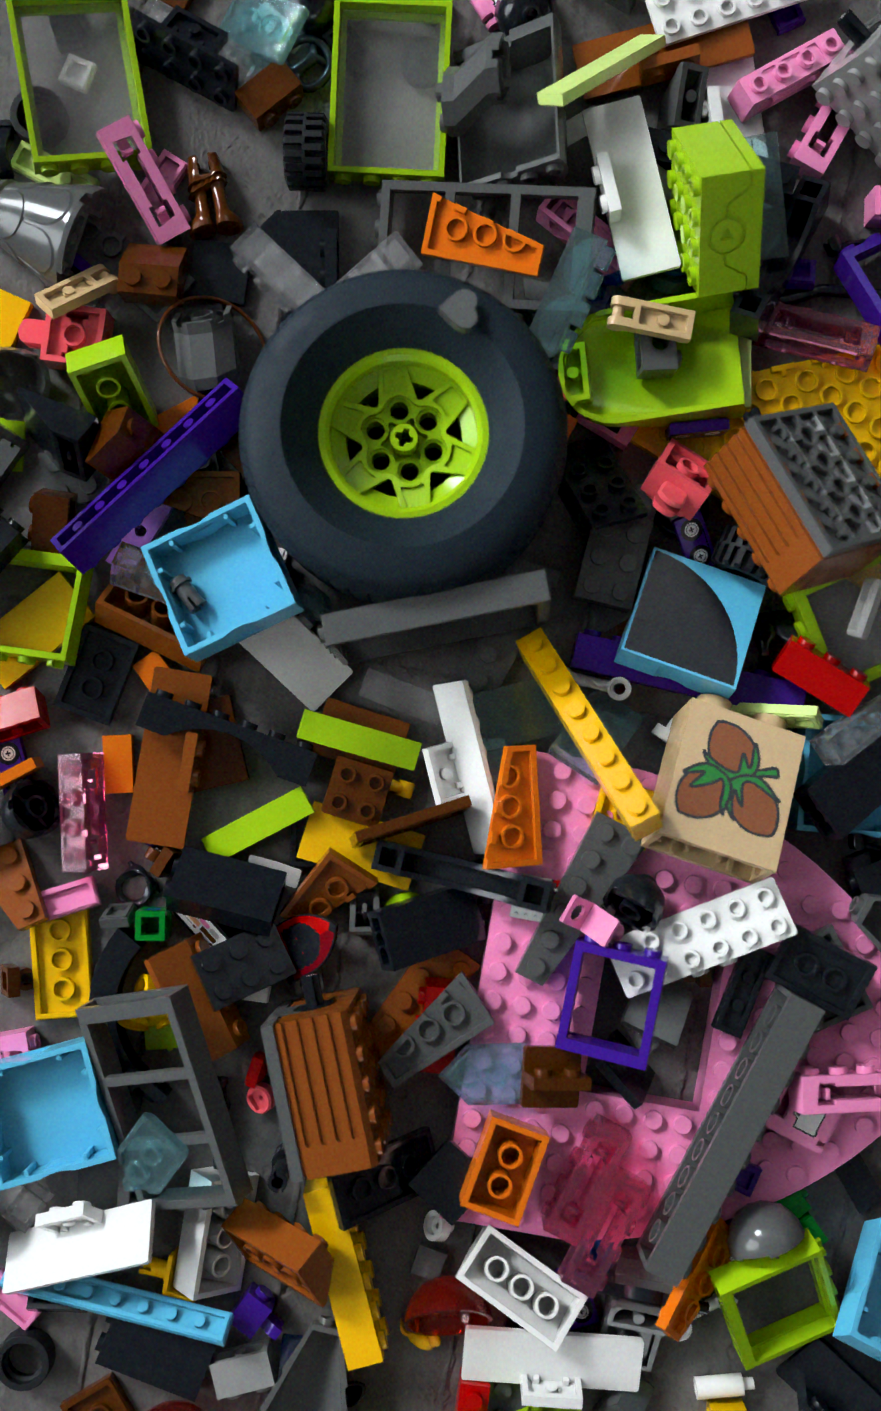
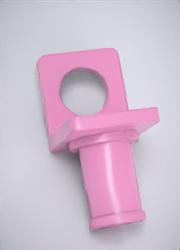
M577 895L572 896L560 917V921L563 924L582 931L603 947H607L611 940H620L624 935V926L620 924V920L595 903ZM581 905L582 910L578 917L571 919L572 911Z

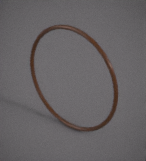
M194 295L178 300L164 312L157 329V348L165 369L174 381L187 392L203 399L205 395L185 385L174 374L165 359L161 344V332L163 324L172 310L192 300H211L224 305H231L232 309L241 314L254 328L262 348L266 343L257 325L239 307L218 297Z

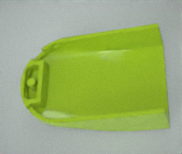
M694 292L650 300V302L696 311L691 340L688 344L676 342L677 350H681L682 363L672 378L637 379L634 333L612 331L606 327L608 317L612 315V308L600 310L582 320L578 324V328L568 340L566 339L562 347L558 363V376L562 391L573 409L593 423L611 427L669 426L670 423L717 418L736 419L742 418L746 413L738 336L729 333L730 310L734 304L733 292L698 297L697 293ZM626 310L623 317L632 319L633 312ZM652 341L656 349L664 350L661 342Z

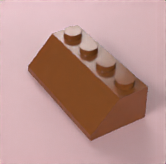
M124 562L95 602L94 622L200 673L209 657L196 662L184 656L170 622L165 599L155 585L151 573ZM127 570L132 572L131 576L126 574Z
M199 932L172 944L145 960L144 964L156 989L188 984L213 1062L237 1049L251 1037L248 1033L247 1024L241 1018L235 1003L215 1013L210 1005L190 960L192 955L210 948L202 933Z
M244 1198L243 1203L237 1206L221 1225L226 1234L248 1262L324 1308L328 1300L334 1263L333 1257L327 1250L329 1244L316 1233L313 1236L309 1235L308 1231L299 1223L290 1224L287 1218L280 1212L271 1213L262 1202L257 1201L254 1203Z

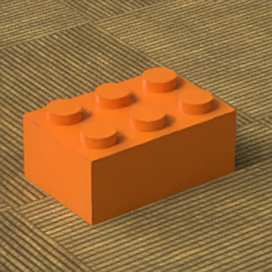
M490 1109L459 1194L460 1206L519 1227L550 1140L547 1131Z

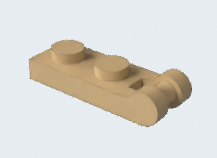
M97 264L35 293V301L52 319H55L107 293L111 295L117 294L118 277L113 274L110 275V270L103 264Z
M621 295L612 297L610 307L613 310L612 315L607 320L606 327L612 331H628L688 344L691 340L696 311ZM624 311H632V319L623 317Z

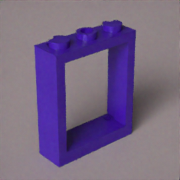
M874 233L863 243L857 246L851 244L841 250L839 253L840 257L833 266V270L881 346V299L858 263L881 252V235Z
M586 934L584 937L580 936L575 942L555 1048L646 1071L669 957L663 956V951L655 950L654 948L646 947L644 951L633 949V944L625 941L615 940L614 944L609 943L607 947H603ZM585 952L656 969L640 1049L570 1031Z

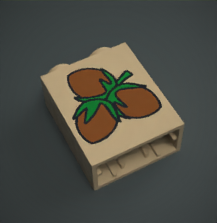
M700 694L697 698L692 697L673 716L652 802L659 811L663 827L642 838L640 846L753 884L777 872L806 736L786 730L787 722L779 716L757 713L751 718L731 711L732 703L722 696Z

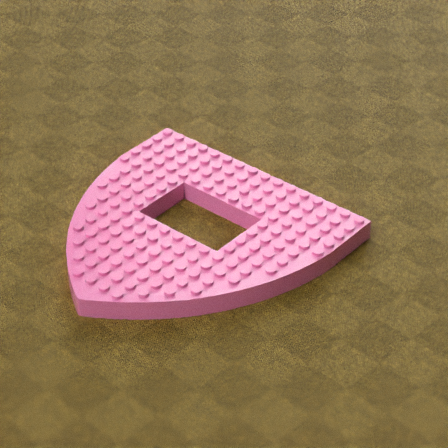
M536 751L543 865L500 869L561 881L591 822L601 785L584 759ZM631 768L644 789L655 790L657 774ZM607 810L609 817L614 819L613 812ZM784 839L777 872L768 877H774L793 922L812 932L832 924L844 949L878 967L865 990L873 1008L849 1018V1020L841 1021L817 1033H813L809 1041V1051L803 1060H799L794 1071L800 1072L801 1066L818 1067L819 1071L828 1070L829 1065L847 1066V1070L856 1069V1064L875 1065V1068H881V952L852 921L849 906L853 899L815 862ZM648 848L646 851L643 850L626 873L647 874L656 880L657 885L665 896V912L662 919L751 884ZM493 899L477 993L494 1018L495 1023L468 1040L451 1140L469 1157L473 1158L490 1109L545 1129L550 1140L519 1227L471 1209H467L457 1221L482 1226L491 1225L494 1228L556 1239L612 1240L640 1238L774 989L776 982L765 977L740 1039L711 1026L735 963L725 967H721L720 964L716 965L693 1102L647 1094L642 1106L634 1110L615 1088L591 1084V1091H579V1105L577 1108H523L520 1105L523 1047L525 1045H556L575 943L543 986L516 973L515 969L539 922L510 917L511 904ZM781 941L760 949L774 955ZM586 952L584 954L570 1026L571 1032L592 1036L605 960L603 956ZM582 1055L581 1072L585 1074L588 1056ZM821 1084L839 1095L868 1093L881 1097L879 1094H874L873 1085L835 1087L830 1084ZM789 1087L776 1111L782 1117L789 1106ZM881 1111L843 1113L828 1144L818 1141L817 1144L824 1148L822 1155L766 1127L763 1138L759 1142H755L750 1151V1162L760 1166L762 1169L751 1197L734 1190L730 1197L726 1196L721 1206L722 1212L720 1217L724 1221L732 1219L736 1212L747 1203L759 1200L776 1202L828 1175L881 1136Z

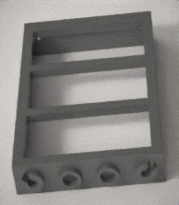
M382 180V189H378L379 193H377L380 220L376 219L375 237L378 238V250L373 252V267L376 268V271L389 270L394 193L433 194L434 192L438 195H445V199L455 204L456 195L511 197L509 229L518 233L522 198L578 200L574 242L578 240V245L574 243L569 302L514 299L516 274L505 272L503 299L498 300L508 306L514 313L587 317L591 267L586 275L585 273L592 261L597 204L596 188ZM441 259V274L450 276L451 261ZM582 270H583V273H582L581 277L584 276V275H585V277L579 279L580 274H581V272H582Z
M545 569L455 587L439 593L435 591L434 594L406 597L321 615L322 625H317L320 642L324 643L325 648H329L330 654L333 653L334 658H337L343 665L549 624L551 598Z
M188 984L96 997L77 1008L75 1012L138 1202L148 1199L154 1200L156 1202L155 1212H162L167 1209L186 1211L190 1208L209 1210L214 1207L232 1209L233 1206L241 1205L243 1199L253 1190ZM167 1014L184 1067L123 1073L107 1022ZM188 1079L205 1131L144 1136L127 1085ZM209 1143L222 1185L161 1189L148 1148Z

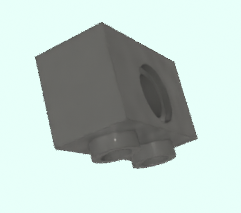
M634 333L637 379L672 378L682 363L681 350H677L676 341ZM652 341L661 342L664 350L656 349Z

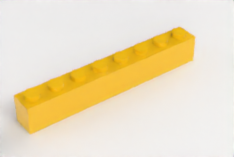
M540 627L516 640L515 643L524 663L635 842L662 828L663 824L659 811L542 628Z

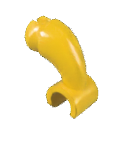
M392 779L389 791L410 799L415 784L403 779H399V781Z
M411 1313L413 1324L410 1326H406L402 1318H400L401 1333L407 1336L410 1342L417 1348L429 1351L441 1345V1339L436 1330H432L430 1333H420L417 1331V1317L414 1313Z

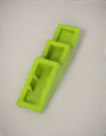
M307 709L303 711L296 735L300 739L411 771L415 770L422 743Z
M300 786L203 837L201 840L207 852L230 857L314 813L315 810L303 787Z

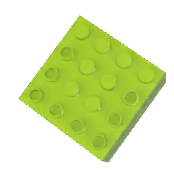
M732 119L721 120L720 123L715 121L672 128V140L667 142V154L669 160H671V170L667 171L668 188L671 189V199L667 200V208L681 261V271L686 272L689 286H693L698 297L742 291L745 288L746 290L759 288L765 166Z

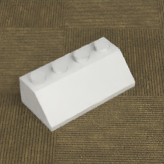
M213 1166L191 1169L189 1187L222 1185L218 1170H215ZM247 1171L253 1190L245 1198L255 1203L259 1174ZM233 1206L232 1209L214 1207L209 1210L190 1208L184 1212L172 1287L192 1301L241 1290L246 1259L221 1227L237 1206Z
M491 1225L483 1226L455 1278L555 1352L588 1299L585 1294Z

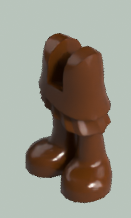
M207 152L208 166L211 173L206 174L200 173L201 168L196 155L188 157L187 191L190 193L188 199L195 203L196 216L191 222V228L189 229L190 237L193 240H196V238L209 240L215 236V227L208 204V198L213 196L218 231L222 235L232 236L244 230L243 220L229 208L224 188L228 183L226 180L227 175L216 152Z

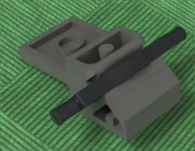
M617 1244L607 1281L576 1275L574 1287L605 1295V1309L597 1334L640 1336L644 1338L641 1370L651 1372L661 1336L665 1337L666 1335L655 1324L661 1308L666 1304L673 1290V1285L644 1269L636 1247ZM699 1301L700 1311L698 1313L708 1316L709 1302Z

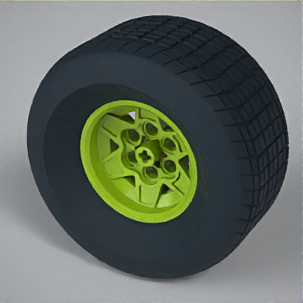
M391 269L361 274L331 285L305 301L280 324L263 347L249 376L240 413L239 442L241 444H239L241 462L244 464L242 468L253 502L256 504V508L263 521L276 539L305 570L329 587L353 598L377 604L406 597L434 594L435 591L439 593L455 587L495 579L507 570L533 541L560 487L567 456L568 421L562 388L553 364L537 337L516 313L490 293L456 277L425 270ZM460 289L471 290L477 296L475 311L478 318L476 327L473 331L466 334L457 332L437 313L438 307ZM415 391L426 393L428 396L419 400L416 397ZM378 397V406L376 408L366 406L370 401ZM397 408H403L408 412L407 417L403 420H396L391 414ZM430 418L437 425L433 430L426 431L420 427L421 421ZM455 420L460 430L461 441L446 433ZM379 427L383 429V437L378 440L369 438L368 433L372 428ZM349 439L362 446L361 451L351 461L348 450ZM403 439H408L411 443L406 442L403 447L400 446L399 441ZM430 448H437L441 451L442 456L436 461H430L426 458L425 453ZM379 457H385L390 461L389 466L384 470H378L373 466L374 461ZM405 468H415L419 473L417 478L412 481L405 480L401 475ZM432 473L450 475L440 486L430 491V475ZM385 481H391L397 497L383 494L373 488Z

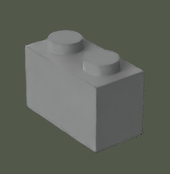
M271 1338L215 1351L209 1364L217 1400L224 1398L234 1400L241 1397L244 1393L252 1391L257 1393L266 1392L276 1384L279 1373Z

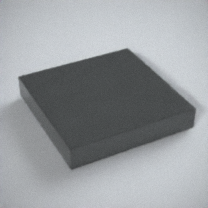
M673 983L664 985L654 1040L672 1049L677 1047L694 993ZM651 990L628 999L620 1024L643 1034Z

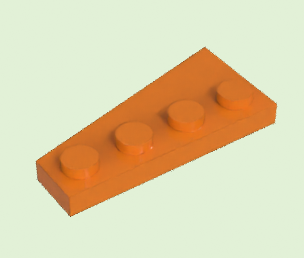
M433 192L421 248L423 256L535 278L539 277L545 249L544 245L518 232L507 229L493 220L482 217L466 207L455 204Z
M536 744L503 747L482 867L485 870L543 865Z
M721 1217L716 1224H711L707 1232V1241L704 1248L700 1252L697 1251L692 1260L693 1265L689 1276L686 1279H682L678 1287L673 1285V1290L666 1304L659 1312L655 1325L668 1337L677 1342L680 1341L700 1311L699 1301L701 1298L710 1296L714 1290L708 1272L731 1262L727 1244L729 1225Z

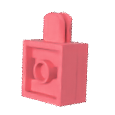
M80 306L55 319H52L47 313L45 320L24 319L18 328V335L20 340L29 348L41 349L40 360L47 367L67 371L65 354L112 338L115 319L107 309Z
M671 438L654 463L640 489L653 500L652 505L661 514L667 517L677 515L690 521L712 490L707 483L709 475L704 468V465L709 461Z

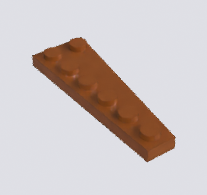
M457 949L409 966L370 1020L374 1024L376 1040H372L373 1052L379 1051L380 1057H382L413 1024L416 1014L421 1015L422 1005L417 1004L419 986L424 987L425 977L455 979L463 970L469 979L479 969L481 964L462 950Z

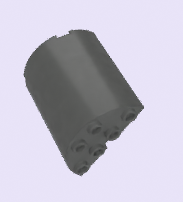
M552 12L510 29L509 35L503 40L508 41L510 50L511 78H506L504 82V87H510V94L504 105H492L462 136L457 137L460 183L556 186L566 178L569 170L565 106H541L538 104L537 99L538 92L564 78L561 22ZM483 41L454 52V67L460 66ZM472 196V199H473V200H477V201H482V200H486V199H488V198H511V197Z

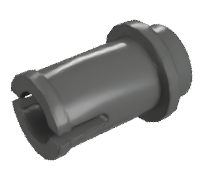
M180 574L169 584L172 588L171 593L177 594L189 609V612L194 614L201 610L199 605L204 607L207 601L202 598L191 584L192 579L184 574Z

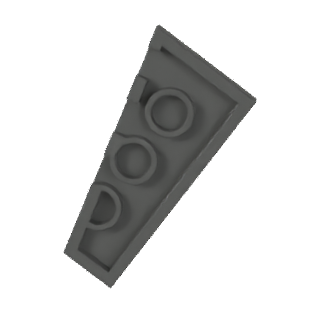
M463 970L378 1060L379 1066L393 1088L495 1023L494 1018Z

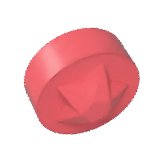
M259 1082L255 1089L249 1088L247 1092L248 1105L254 1112L265 1114L275 1106L273 1090L268 1083Z

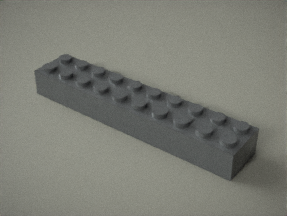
M776 983L636 1245L644 1269L676 1287L679 1286L682 1279H686L689 1276L693 1265L692 1260L696 1252H700L704 1248L707 1241V1232L711 1224L714 1225L719 1220L722 1212L721 1206L726 1196L730 1197L735 1190L737 1183L735 1179L740 1170H744L748 1166L751 1159V1149L755 1142H759L763 1138L766 1130V1121L770 1114H775L779 1108V1097L785 1087L787 1088L791 1085L795 1077L794 1069L797 1063L806 1057L810 1048L809 1041L813 1033H817L824 1023L823 1015L825 1011L812 1001Z

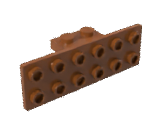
M748 20L664 47L585 93L583 99L585 102L670 80L680 62L683 61L706 66L710 69L753 57L755 55V47ZM650 23L573 45L572 53L576 70L640 34H655L653 24Z
M155 667L150 692L156 693L157 688L174 694V701L184 704L185 699L202 704L201 711L208 712L213 677L211 675ZM144 729L126 832L127 840L178 849L185 847L194 789L199 786L201 770L198 769L199 759L203 758L206 748V740H203L205 729L183 730L166 736Z

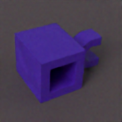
M254 1281L251 1282L231 1309V1312L234 1314L231 1325L250 1339L261 1327L269 1337L276 1340L283 1330L281 1327L285 1321L271 1314L276 1300L271 1290L262 1284H256Z

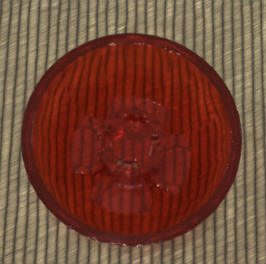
M453 1275L435 1277L422 1284L409 1300L404 1317V1328L407 1331L425 1336L464 1335L466 1325L490 1326L493 1323L488 1301Z

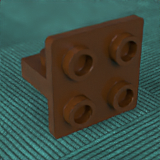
M338 756L321 811L368 827L379 824L394 773L344 756Z
M525 1045L523 1047L520 1105L523 1108H577L579 1105V1091H591L592 1078L581 1072L582 1055L558 1049L551 1045Z

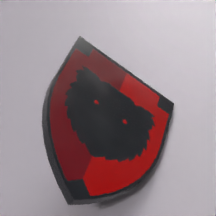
M304 913L290 917L276 925L297 972L295 975L286 978L289 985L300 980L302 976L315 972L326 963L336 944L339 926L337 923L318 914Z

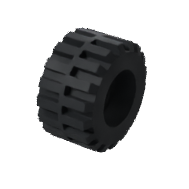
M287 113L283 128V166L285 181L290 191L325 192L329 185L330 177L327 172L329 122L325 113Z
M738 525L724 526L710 557V562L717 569L765 585L766 589H770L767 584L769 577L764 568L758 566L753 561L752 553L754 551L748 541H744L738 536Z

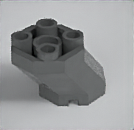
M504 32L491 33L460 66L448 67L443 72L442 83L436 84V100L438 103H441L442 114L439 120L442 133H448L450 137L462 136L492 105H504L510 94V87H504V82L506 78H511L509 43L508 41H503L506 37Z
M214 303L191 307L188 309L189 315L182 317L181 312L174 314L171 322L175 336L179 379L189 388L200 394L204 393L205 390L214 389L225 378L232 382L239 380L241 368L232 306L226 305L225 310H223L222 304Z

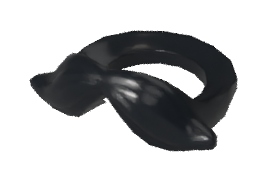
M133 861L128 862L129 868L116 880V895L122 903L136 902L137 906H141L153 894H160L156 880L147 875L146 870L141 865ZM144 876L147 880V885L143 896L138 900L128 899L122 890L124 881L129 877Z

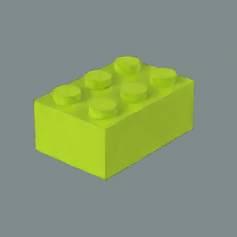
M122 334L65 354L67 374L86 411L98 418L99 426L106 411L129 406L155 427L159 426L155 404Z

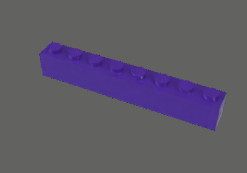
M228 378L222 380L50 540L56 549L83 575L89 569L94 568L109 550L118 546L123 537L133 528L138 527L151 511L161 506L176 488L181 487L193 472L204 466L209 458L219 448L225 446L230 441V438L239 431L240 413L244 396L241 389Z
M584 629L583 633L578 632L575 636L568 668L609 678L623 677L630 683L694 698L703 694L688 689L671 679L651 676L615 663L614 659L622 638L620 636L613 635L612 640L601 638V632ZM754 669L753 673L741 670L736 690L728 700L732 705H738L740 702L804 705L807 691L782 677V680L772 678V672Z

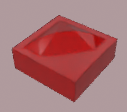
M258 1050L252 1057L244 1081L245 1086L255 1089L256 1085L266 1076L268 1065L265 1052Z

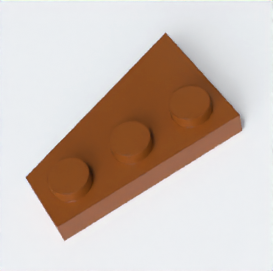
M195 471L181 487L176 488L165 499L163 505L204 519L211 512L241 498L240 471Z
M19 838L0 847V907L15 927L23 932L50 920L26 842Z
M329 847L283 906L280 916L288 919L295 915L312 913L326 917L342 903H348L355 899L361 891L377 885L378 878Z

